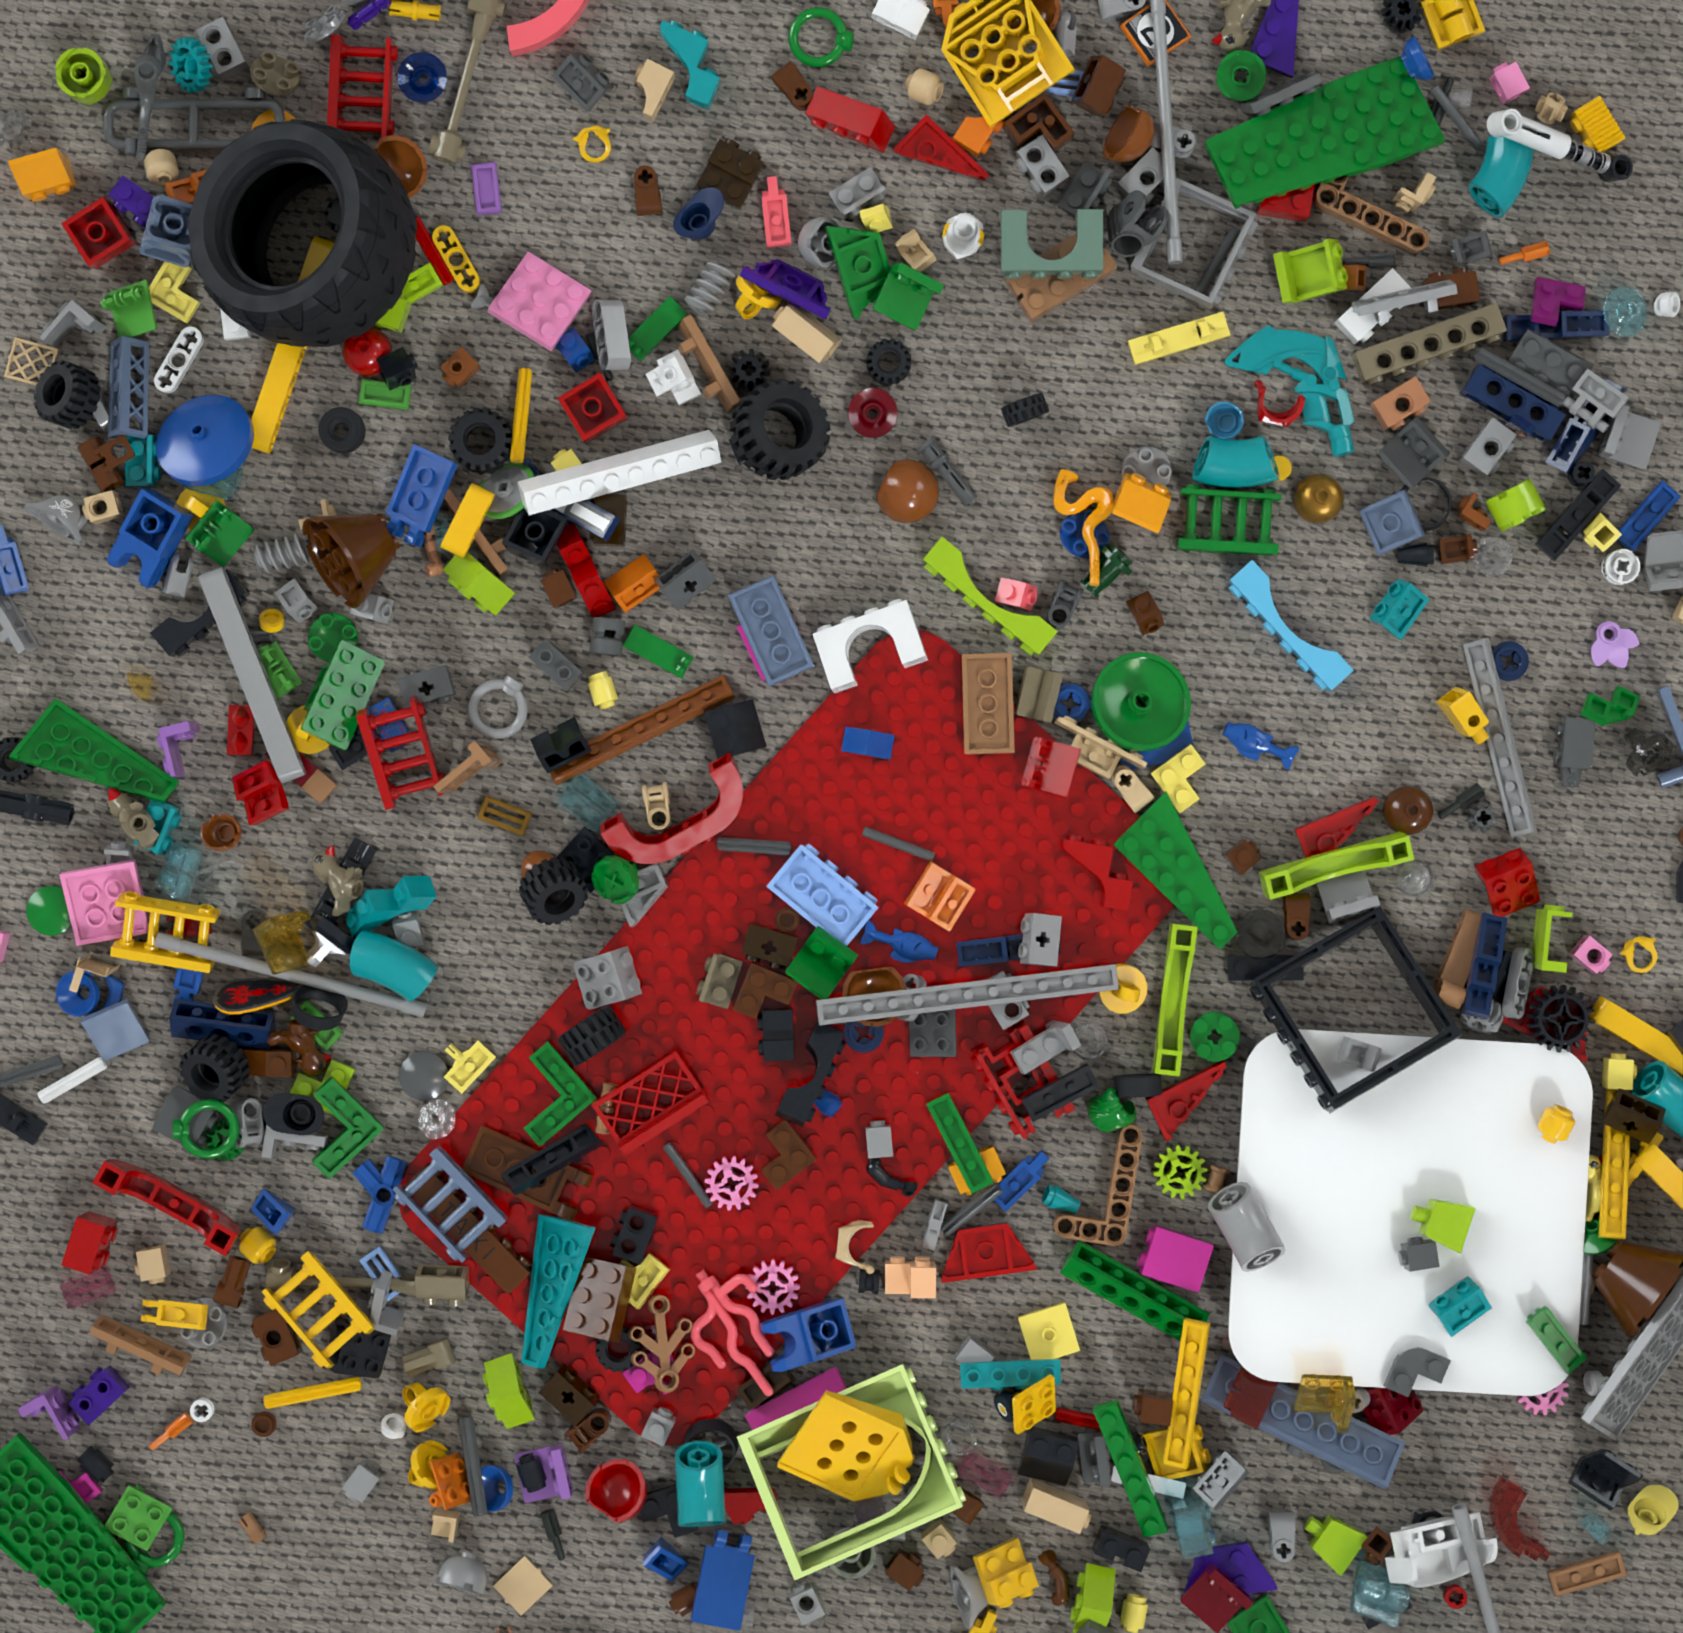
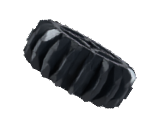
M1552 985L1550 986V993L1546 989H1542L1541 994L1543 998L1537 995L1533 997L1537 1005H1528L1530 1009L1534 1010L1533 1014H1526L1527 1018L1533 1019V1022L1527 1024V1028H1535L1530 1034L1531 1037L1540 1036L1537 1044L1543 1045L1546 1042L1547 1050L1557 1046L1556 1052L1558 1053L1562 1051L1563 1047L1567 1052H1570L1572 1049L1571 1043L1575 1048H1580L1579 1039L1584 1042L1588 1041L1584 1033H1593V1029L1588 1028V1023L1594 1024L1596 1022L1595 1019L1589 1018V1015L1594 1014L1595 1010L1586 1009L1591 1004V1001L1588 999L1583 1000L1585 995L1583 992L1576 994L1575 987H1570L1567 991L1566 985H1560L1558 991L1557 987ZM1558 999V1003H1555L1553 1011L1543 1013L1549 1003ZM1567 999L1576 1006L1579 1016L1570 1014L1569 1005L1566 1004ZM1563 1015L1567 1018H1571V1020L1558 1022L1555 1019H1551L1550 1017H1557ZM1542 1021L1552 1024L1555 1039L1546 1032ZM1572 1024H1578L1575 1031L1564 1038L1567 1028Z

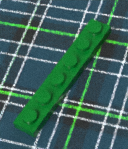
M1118 1400L1094 1405L1093 1412L1144 1538L1168 1532L1169 1526Z

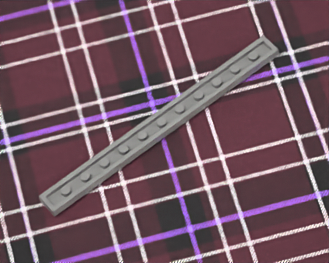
M1116 964L822 999L816 1000L820 1026L1118 990L1119 986Z

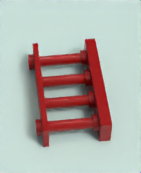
M331 35L327 125L344 131L381 133V138L394 135L395 122L391 120L393 63L398 61V46H394V42L390 37H386L385 48L348 46V43H345L341 35ZM348 56L385 58L384 73L347 71L344 68V59H348ZM347 81L384 83L383 98L346 96L345 93H342L343 84H346ZM346 106L383 108L382 122L345 121L344 118H341L342 108L345 109Z
M416 695L411 696V707L378 716L370 715L368 708L358 710L356 715L385 810L395 808L396 799H399V796L432 788L445 777V773L439 771L423 716H426L424 704L422 701L418 702ZM414 716L418 727L417 731L383 740L377 738L375 729L379 725ZM418 740L422 741L425 754L392 763L384 762L382 753L385 752V749ZM429 764L432 777L400 786L391 784L389 776H392L393 772Z

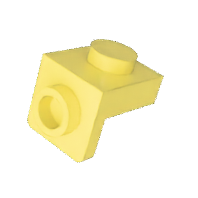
M880 204L860 211L861 220L867 231L881 232L893 228L888 206Z

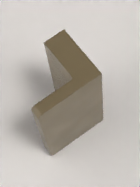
M1026 666L1014 714L1051 723L1063 674Z

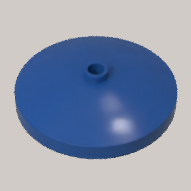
M222 395L196 397L176 408L162 424L156 440L157 459L165 472L173 480L181 484L205 486L219 482L235 472L247 458L254 440L253 423L245 409L237 401Z

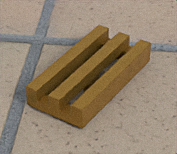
M486 795L477 819L524 836L533 813ZM489 802L522 814L525 816V819H519L490 808L487 805ZM485 811L521 824L522 827L521 829L486 817L484 813Z

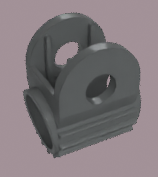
M1139 190L1129 193L1109 211V216H1106L1109 248L1112 249V253L1117 254V257L1132 258V256L1139 255L1145 246L1149 245L1161 234L1168 220V210L1165 207L1157 205L1150 210L1145 207L1146 195ZM1156 219L1155 224L1151 228H1149L1151 223Z

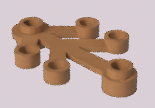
M654 1295L649 1299L648 1308L654 1314L657 1342L646 1335L644 1329L639 1326H632L628 1330V1337L633 1341L640 1342L659 1357L660 1368L649 1361L646 1353L642 1351H635L631 1355V1362L635 1366L644 1368L655 1377L654 1383L659 1391L669 1393L677 1388L679 1384V1371L687 1360L695 1354V1347L692 1344L683 1343L678 1349L679 1356L670 1365L669 1356L684 1335L692 1330V1322L687 1318L678 1319L676 1330L667 1339L665 1314L670 1309V1302L663 1295ZM657 1300L661 1302L659 1309L654 1308V1303ZM686 1321L687 1328L682 1330L681 1323ZM636 1329L640 1331L638 1338L633 1337V1332ZM686 1346L690 1347V1353L688 1355L684 1354V1348ZM639 1354L643 1356L641 1363L636 1362V1357ZM668 1375L670 1380L667 1384H664L663 1377Z

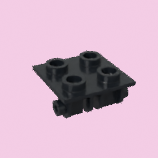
M584 826L557 856V859L565 858L567 861L570 860L576 866L588 891L592 893L595 889L591 879L592 872H594L593 867L602 858L614 854L607 848V845L602 843V840H599L591 832V829L588 830Z

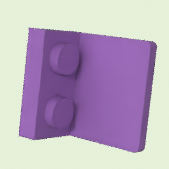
M186 721L158 728L160 734L157 735V741L160 749H164L166 759H163L165 772L167 774L170 773V777L181 778L186 776L177 740L185 741L195 738L194 733L201 732L198 722Z
M57 1385L35 1396L17 1409L22 1418L28 1414L34 1417L47 1410L63 1440L68 1439L80 1429L78 1425L80 1424V1419L77 1413L69 1409L67 1395L62 1389H58Z
M563 1443L515 1454L516 1463L519 1462V1457L525 1454L533 1453L534 1456L538 1455L547 1477L545 1480L547 1486L532 1493H528L527 1489L523 1488L520 1480L525 1503L555 1496H561V1500L572 1497L574 1490Z

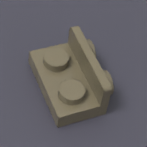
M716 952L713 954V957L708 956L704 966V971L708 973L705 981L700 980L696 992L697 995H700L699 1001L728 1009L743 961Z

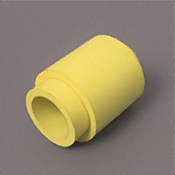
M607 671L589 676L590 683H588L594 706H600L601 710L615 706L614 701L618 700L612 677L608 676Z
M1127 1593L1126 1599L1123 1600L1119 1624L1124 1626L1123 1630L1138 1633L1139 1629H1144L1148 1608L1145 1596Z

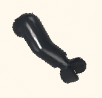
M870 1158L868 1160L866 1171L880 1186L896 1191L900 1189L906 1197L912 1196L917 1190V1182H903L899 1178L889 1176L881 1168L882 1162L879 1158Z

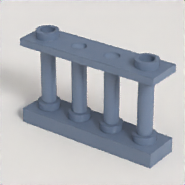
M439 1145L429 1154L433 1159L431 1164L406 1188L399 1183L392 1190L396 1193L394 1195L396 1200L403 1206L407 1204L446 1245V1252L455 1261L459 1259L463 1262L469 1256L464 1250L490 1225H496L499 1228L509 1217ZM438 1170H444L450 1176L448 1178L449 1182L421 1206L412 1195ZM461 1188L467 1194L466 1200L439 1225L429 1213L455 1189ZM478 1206L484 1212L483 1219L456 1243L447 1231L472 1207L476 1208Z

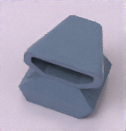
M164 195L153 197L139 249L140 254L178 266L188 267L191 259L189 253L191 248L188 221L192 204Z

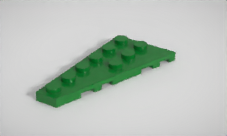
M56 698L9 755V759L163 804L179 786V781L170 777L166 772Z
M1165 791L1113 845L1221 950L1238 932Z

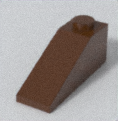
M238 1047L244 1052L243 1056L247 1057L248 1063L246 1065L250 1067L248 1075L291 1077L296 1073V1062L294 1061L296 1059V1052L290 1048L271 1047L270 1050L255 1047Z

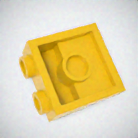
M1195 1424L1189 1468L1187 1470L1162 1464L1168 1427L1148 1431L1143 1434L1156 1476L1177 1479L1204 1473L1209 1467L1208 1463L1211 1462L1209 1450L1207 1448L1203 1449L1201 1443L1203 1431L1199 1424Z
M1011 1538L973 1556L987 1602L990 1605L999 1606V1608L1008 1607L1013 1604L1012 1599L1018 1596L1020 1598L1029 1597L1034 1594L1033 1589L1039 1587L1032 1563L1026 1562L1019 1538Z

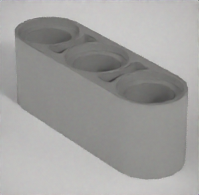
M597 299L592 305V318L600 368L602 370L626 371L631 364V354L623 303L621 300Z

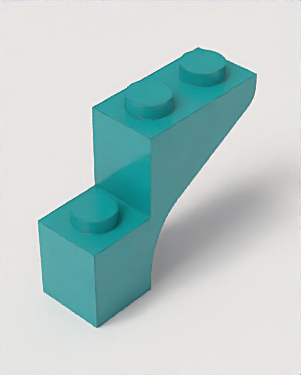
M662 20L660 25L662 38L690 74L689 86L685 94L686 101L709 110L721 83L720 77L717 76L715 71L705 67L703 70L700 69L709 48V40L706 39V35L699 31L693 30L691 33L684 30L683 26L675 21L670 20L667 23Z
M403 876L393 889L366 890L346 914V924L350 928L352 937H357L364 930L371 931L402 913L426 910L437 897L430 876Z

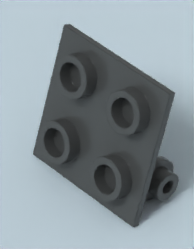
M955 1009L919 1013L915 1020L909 1022L910 1057H957Z

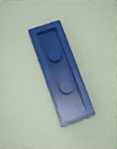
M1663 480L1660 481L1618 529L1622 535L1616 542L1624 549L1634 551L1681 496Z

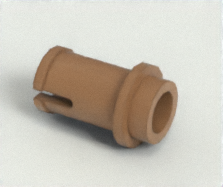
M251 1511L238 1520L250 1537L249 1542L252 1541L254 1545L267 1537L266 1529H262Z

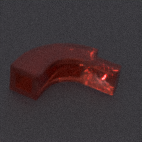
M1500 1476L1492 1491L1489 1505L1490 1520L1496 1535L1517 1557L1520 1558L1521 1554L1524 1553L1535 1561L1538 1558L1547 1561L1551 1552L1543 1545L1522 1534L1518 1528L1517 1513L1527 1492L1520 1486Z

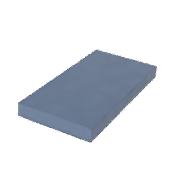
M774 575L728 595L769 687L815 667Z

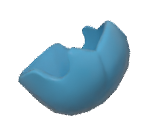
M1228 401L1214 404L1209 408L1205 417V423L1209 432L1214 437L1227 440L1233 439L1241 433L1245 422L1241 409Z

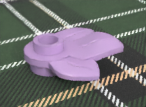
M1611 621L1604 622L1596 630L1597 640L1591 646V658L1596 666H1600L1608 660V662L1616 667L1625 668L1629 659L1628 649L1638 646L1639 640L1630 629H1620L1616 623ZM1607 629L1612 632L1610 639L1604 636V632Z

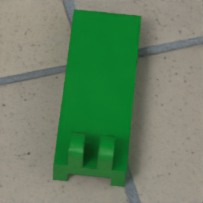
M671 296L628 337L630 352L640 362L681 323L683 318L688 316L685 310Z
M634 625L623 645L628 650L681 679L694 658L637 625Z
M1544 1306L1540 1309L1538 1307L1534 1315L1530 1314L1527 1316L1528 1320L1526 1323L1563 1371L1569 1375L1587 1360V1357L1549 1308Z

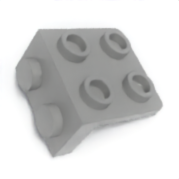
M1683 530L1652 533L1648 536L1643 575L1650 591L1683 588Z
M628 946L576 961L573 965L587 1009H594L642 994L640 981L637 978L633 958Z

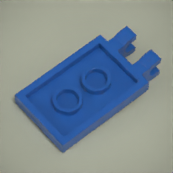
M413 444L386 511V514L391 516L386 526L390 535L402 538L405 526L410 529L404 538V542L422 547L424 542L423 532H431L458 463Z
M715 1529L713 1545H705L690 1621L740 1631L755 1555L748 1554L753 1536L739 1534L737 1547L725 1545L729 1531Z

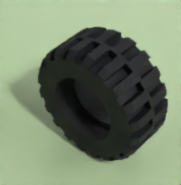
M786 379L770 380L759 385L742 398L738 403V407L734 409L732 414L734 420L730 422V431L734 432V435L731 436L732 445L736 444L738 448L735 451L737 456H742L745 460L743 464L748 469L753 467L755 474L761 477L767 474V478L770 480L778 478L788 480L812 467L826 452L825 446L829 444L830 435L827 432L831 430L830 422L825 419L828 414L826 409H822L819 405L821 403L820 399L817 396L814 398L810 394L812 391L805 386L802 389L800 383L793 380L790 383ZM766 410L779 412L790 420L796 432V445L793 450L781 448L769 438L764 427Z

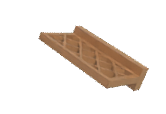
M474 741L467 747L472 752V755L433 787L438 793H452L483 767L495 769L502 761L487 743Z

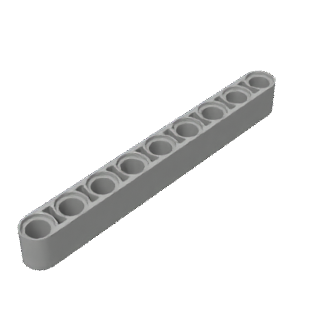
M220 567L199 575L201 587L280 782L283 784L306 775L303 762L225 569Z

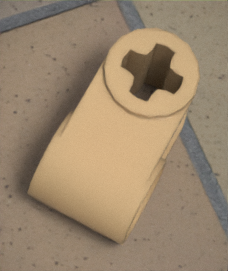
M1119 765L1115 768L1111 780L1135 814L1155 799L1145 784L1139 780L1128 766ZM1122 774L1126 775L1128 779L1126 782L1121 780L1120 776Z
M667 782L651 787L642 785L643 800L649 825L657 831L667 829L671 824L670 797ZM661 793V795L650 796L651 794ZM658 812L666 815V822L661 826H656L653 823V817Z

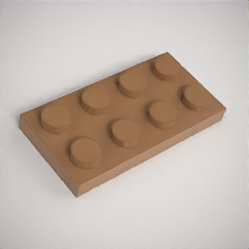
M1012 653L962 654L964 754L1015 753Z

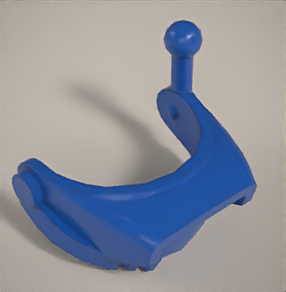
M85 970V973L87 975L93 974L92 972ZM112 974L103 977L109 986V998L107 1003L99 1010L116 1004L123 999V988L126 984ZM93 1010V1011H91L90 1013H88V1014H86V1015H90V1014L95 1013V1012H97V1011H99V1010Z

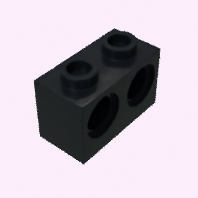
M632 1204L628 1210L623 1209L619 1223L623 1224L620 1234L615 1232L610 1247L614 1248L612 1255L641 1265L659 1214ZM633 1216L642 1217L644 1226L641 1228L634 1227L631 1224V1218ZM630 1239L634 1241L636 1249L626 1251L622 1246V1242Z

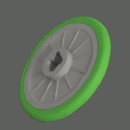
M522 463L504 464L502 468H498L480 485V487L495 494L486 514L487 517L504 519L524 508L518 481L535 477L528 466H524Z

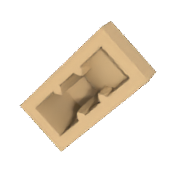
M647 59L644 65H639L635 78H637V86L642 88L646 94V104L643 111L644 118L654 122L675 80V73Z

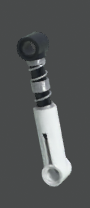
M1516 109L1497 111L1488 117L1487 129L1492 136L1508 138L1556 159L1568 157L1569 161L1573 160L1578 165L1594 168V171L1598 173L1599 178L1604 182L1627 179L1633 171L1632 161L1627 155L1614 156L1602 153L1601 151L1595 152L1593 148L1584 144L1577 145V142L1571 140L1569 135L1523 117Z

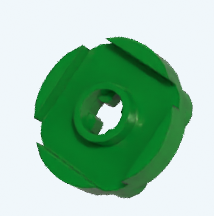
M1233 51L1220 62L1217 69V85L1226 97L1234 101L1250 100L1261 92L1266 82V67L1262 59L1250 51ZM1237 69L1248 71L1245 83H1242L1241 80L1235 81L1234 77L1237 75Z
M1213 1011L1203 1014L1194 1022L1190 1031V1042L1194 1051L1199 1057L1211 1062L1228 1059L1235 1053L1240 1044L1241 1035L1237 1023L1230 1016L1222 1012ZM1214 1029L1217 1030L1218 1034H1222L1218 1044H1214L1213 1040L1208 1039V1035H1211Z

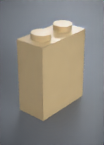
M792 304L785 307L781 306L773 316L776 321L772 326L818 363L828 360L843 341L802 307H796Z
M1030 1477L1021 1499L1024 1512L1078 1534L1081 1533L1082 1528L1086 1529L1088 1527L1091 1514H1089V1508L1085 1499Z

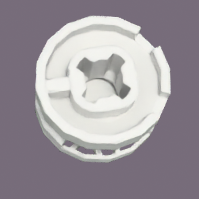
M1618 549L1604 557L1601 564V572L1609 583L1623 585L1633 581L1638 576L1640 561L1638 556L1636 557L1632 553L1633 551Z

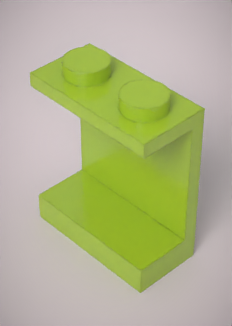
M1544 904V909L1536 908L1532 945L1534 952L1533 969L1567 973L1566 962L1548 960L1552 916L1572 918L1573 915L1572 912H1565L1564 906Z

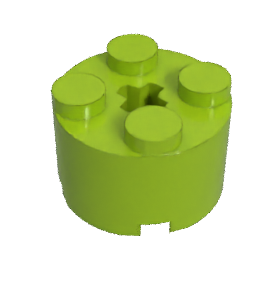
M88 48L68 49L56 62L57 84L74 101L91 105L102 100L108 94L113 81L111 71L108 65L93 50ZM83 73L86 74L85 78H81L80 76Z
M1531 478L1485 501L1501 532L1515 527L1526 521L1527 518L1546 510Z

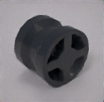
M860 1269L858 1293L870 1291L872 1294L878 1295L880 1270L875 1269L872 1274H868L866 1270Z

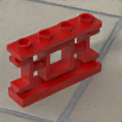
M1022 1020L1014 1025V1029L1007 1031L1012 1043L993 1054L984 1044L980 1049L972 1051L975 1056L972 1062L978 1072L983 1071L987 1079L984 1080V1083L990 1093L995 1092L999 1100L996 1101V1104L1002 1114L1007 1113L1012 1120L1008 1122V1125L1014 1135L1020 1134L1023 1139H1026L1028 1134L1036 1132L1028 1113L1023 1114L1021 1117L1026 1125L1022 1127L1007 1100L1011 1098L1014 1105L1018 1106L1022 1103L1020 1098L1044 1086L1043 1078H1045L1047 1083L1058 1079L1049 1061H1046L1030 1071L1036 1085L1017 1096L1013 1092L1006 1078L1018 1072L1019 1068L1010 1052L1021 1045L1017 1038L1018 1036H1021L1024 1043L1034 1037L1029 1026ZM986 1056L991 1064L1003 1058L1008 1068L997 1073L1001 1084L998 1085L983 1057ZM1072 1102L1053 1111V1113L1059 1118L1063 1113L1069 1114L1076 1109Z

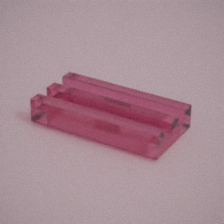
M109 1268L60 1285V1289L64 1293V1300L66 1299L67 1301L66 1306L68 1309L117 1291ZM103 1275L106 1277L103 1281L69 1292V1287ZM107 1284L109 1286V1289L75 1301L72 1300L73 1296Z
M971 1451L958 1471L959 1475L1000 1499L1013 1479L1012 1475ZM972 1460L976 1461L977 1463L981 1464L982 1466L988 1468L989 1470L1006 1479L1005 1482L997 1479L996 1477L992 1476L991 1474L987 1473L986 1471L980 1469L979 1467L975 1466L970 1462ZM970 1468L1000 1486L1001 1489L998 1491L966 1472V1469Z

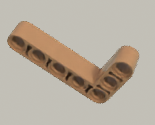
M1346 175L1342 176L1341 181L1334 180L1326 184L1320 182L1313 197V204L1319 211L1409 254H1418L1428 245L1429 235L1424 229L1343 191L1349 178H1346ZM1320 194H1329L1332 200L1331 203H1323L1320 199ZM1343 204H1350L1354 208V213L1346 214L1343 211ZM1365 215H1373L1376 218V225H1369L1365 221ZM1389 225H1393L1398 228V236H1392L1391 234H1389ZM1411 236L1420 238V247L1411 244Z
M1132 1123L1118 1130L1104 1219L1066 1212L1059 1213L1054 1217L1053 1227L1060 1237L1111 1246H1118L1125 1241L1142 1143V1132L1137 1125ZM1129 1128L1136 1130V1137L1132 1141L1124 1139V1132ZM1130 1153L1132 1155V1162L1129 1165L1120 1164L1122 1154ZM1119 1178L1128 1179L1126 1189L1118 1190L1115 1184ZM1117 1202L1123 1203L1124 1211L1121 1214H1113L1111 1211L1112 1206ZM1062 1219L1071 1221V1227L1066 1231L1058 1229V1224ZM1087 1223H1093L1096 1226L1095 1232L1091 1235L1083 1233V1227ZM1112 1227L1120 1229V1235L1116 1239H1110L1107 1236L1108 1230Z

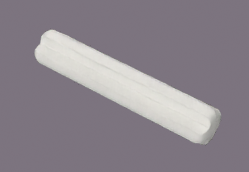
M102 1057L96 1058L38 1092L40 1101L43 1104L48 1103L107 1068L106 1062Z

